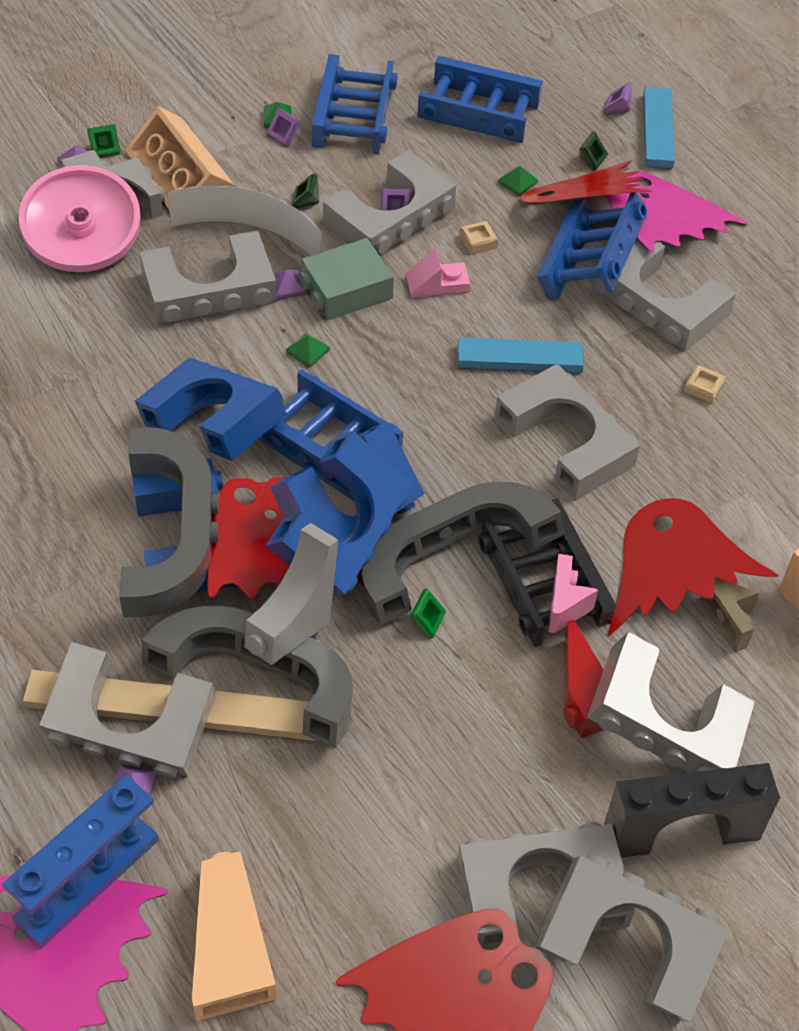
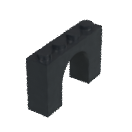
M769 763L617 781L604 825H613L621 858L650 854L657 834L664 827L680 819L702 814H715L723 845L756 841L761 839L778 804L780 795Z

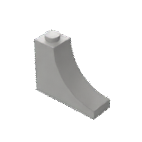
M312 523L301 529L294 558L277 589L259 610L246 619L244 647L270 665L277 662L330 623L339 540Z

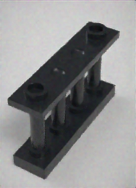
M558 498L552 499V501L561 511L564 535L553 540L554 547L510 559L504 545L526 539L519 531L512 528L497 533L490 518L483 519L482 531L478 535L480 549L483 554H488L519 616L520 629L524 636L529 635L534 647L541 646L544 627L550 623L551 610L538 614L531 599L553 592L554 577L524 586L517 573L518 571L558 560L559 554L573 556L571 570L578 571L576 586L598 590L593 610L587 613L588 616L593 617L598 628L611 624L616 606Z

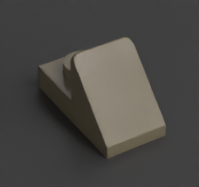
M714 577L715 591L713 598L707 599L700 596L699 599L733 650L737 652L748 647L753 634V622L747 613L753 611L759 592Z

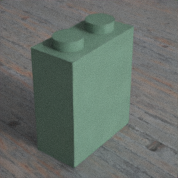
M368 238L302 259V272L299 273V281L304 290H308L311 294L316 310H321L327 320L393 299L394 276Z

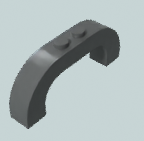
M130 427L128 455L131 475L164 476L175 481L183 490L181 540L174 554L167 560L152 566L121 567L120 602L123 617H145L167 612L183 604L204 583L211 560V545L219 541L218 521L212 522L213 515L219 514V494H212L211 473L208 462L200 449L190 440L177 433L160 428Z
M489 482L468 487L418 512L412 513L391 525L388 532L379 538L374 546L375 552L371 560L362 566L363 582L371 610L381 625L411 611L412 607L408 590L401 580L404 570L414 561L482 529L483 519L490 518L493 526H506L519 531L530 545L537 549L564 535L561 511L549 497L530 486L513 482Z
M200 606L185 609L166 617L156 624L141 640L142 666L172 679L194 657L209 652H224L297 681L314 694L304 708L302 734L336 748L347 731L351 716L353 693L350 672L336 652L311 637L270 665L244 647L246 619L252 616V613L226 606Z

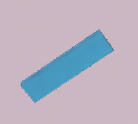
M644 87L645 166L673 168L675 156L672 89Z
M458 338V368L545 371L558 364L565 372H583V347L581 342Z

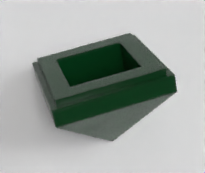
M595 131L588 136L579 148V156L592 171H596L608 155Z
M311 174L296 186L292 200L294 208L298 209L319 202L317 174Z

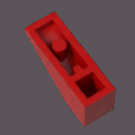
M571 620L567 622L563 640L565 705L563 711L568 725L571 728L575 727L582 739L604 730L598 723L587 718L604 669L576 622Z

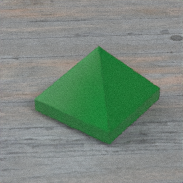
M280 102L265 105L264 127L269 128L278 108L291 115V106Z
M115 124L87 128L91 150H95L98 156L121 153Z
M516 166L499 178L498 182L520 196L536 185L538 179L521 166Z
M308 332L304 333L286 348L288 354L308 367L312 366L330 350V346Z
M423 589L410 617L427 637L431 639L434 638L447 611L428 589Z

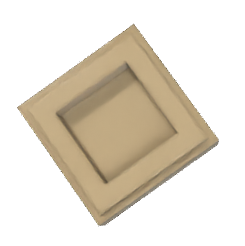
M487 221L460 227L459 236L470 254L498 247V239Z
M697 365L685 384L683 392L713 404L724 385L726 376Z

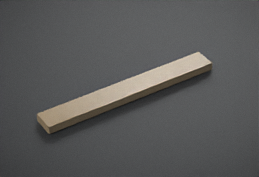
M31 670L23 699L24 707L45 710L59 673ZM106 678L98 700V716L155 723L163 713L172 686ZM216 691V696L204 727L206 729L316 741L302 734L304 708L309 701Z

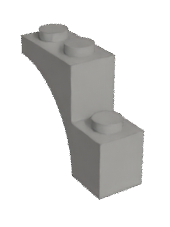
M91 150L61 160L62 167L88 165L103 168L116 174L132 188L139 206L152 218L163 215L162 202H165L164 192L160 185H155L150 169L148 167L144 168L138 157L108 166L104 159L100 160L95 150Z

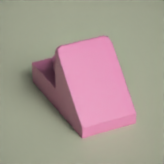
M437 249L432 250L405 272L410 298L470 291V281L465 263L441 265Z
M558 555L549 632L557 633L565 628L568 621H576L593 610L597 598V589L576 586L578 571L571 570L573 556Z

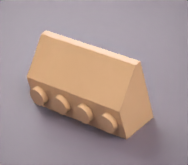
M159 106L156 107L125 149L131 159L138 157L144 168L148 167L150 169L155 185H160L164 192V203L168 209L169 191L199 186L233 187L234 185L180 116Z

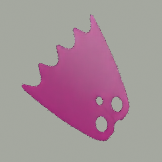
M638 171V173L626 177H643L651 182L650 186L639 185L630 187L652 190L651 192H638L641 200L646 204L647 217L637 236L651 252L655 251L654 242L664 241L680 247V235H690L704 240L703 228H712L728 233L724 224L725 221H734L748 225L746 221L719 206L651 174ZM630 193L604 195V197L613 209L623 208ZM640 193L648 194L649 198L642 197Z
M11 875L0 877V893L5 890L2 883ZM116 880L42 949L28 937L24 940L15 938V931L18 927L14 924L12 916L23 907L21 904L13 912L4 913L0 911V1009L26 1031H76L81 1027L104 1024L106 1017L97 1002V993L106 983L129 978L128 971L120 961L119 950L128 941L151 935V930L139 915V907L145 901L165 895L168 891L162 887Z

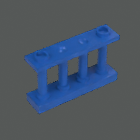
M329 54L312 122V147L323 148L325 137H330L332 134L373 139V154H379L380 144L386 143L387 126H384L391 89L396 90L398 73H393L394 61H388L386 74L344 70V67H339L340 55ZM343 81L383 85L382 92L343 88L340 87V84ZM348 99L379 103V108L377 110L336 105L334 101ZM337 116L373 120L376 123L375 128L332 123L330 119H334Z
M438 56L435 62L434 84L437 86L432 95L423 92L419 93L417 117L523 143L527 118L522 116L526 107L538 109L543 81ZM447 88L463 91L459 101L444 98ZM474 94L489 97L485 107L469 104ZM500 100L515 104L511 114L496 110Z
M638 192L630 193L623 208L597 212L589 210L584 199L573 201L537 275L548 299L559 298L565 284L569 281L601 278L606 291L613 292L642 224L647 217L646 204L641 200ZM617 221L614 227L591 230L594 224ZM609 240L606 246L582 249L585 243ZM600 259L596 266L573 269L576 262Z
M301 369L297 373L298 394L284 405L287 415L258 440L303 469L313 467L319 479L354 501L350 491L319 464V461L334 439L326 446H321L310 438L333 417L347 424L338 435L354 431L356 434L359 432L363 433L372 427L387 423V421L323 383L319 377L312 376ZM308 401L322 409L301 430H295L285 423ZM390 423L402 447L403 431L395 424Z
M127 774L2 883L3 888L23 906L12 916L14 924L40 949L159 841L158 834L139 817L154 803V799Z

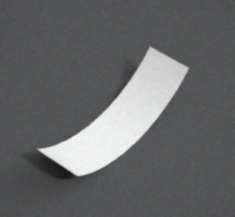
M199 186L168 192L171 227L197 222L241 223L281 235L304 249L310 256L321 253V231L299 210L270 195L228 186Z

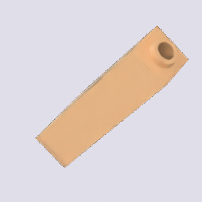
M241 851L232 854L230 852H220L201 862L192 1003L196 1022L276 1000V984Z

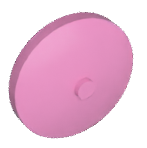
M76 165L49 172L28 189L19 208V225L26 246L40 261L63 271L89 272L105 268L117 262L132 248L139 235L141 215L135 193L122 178L103 168Z

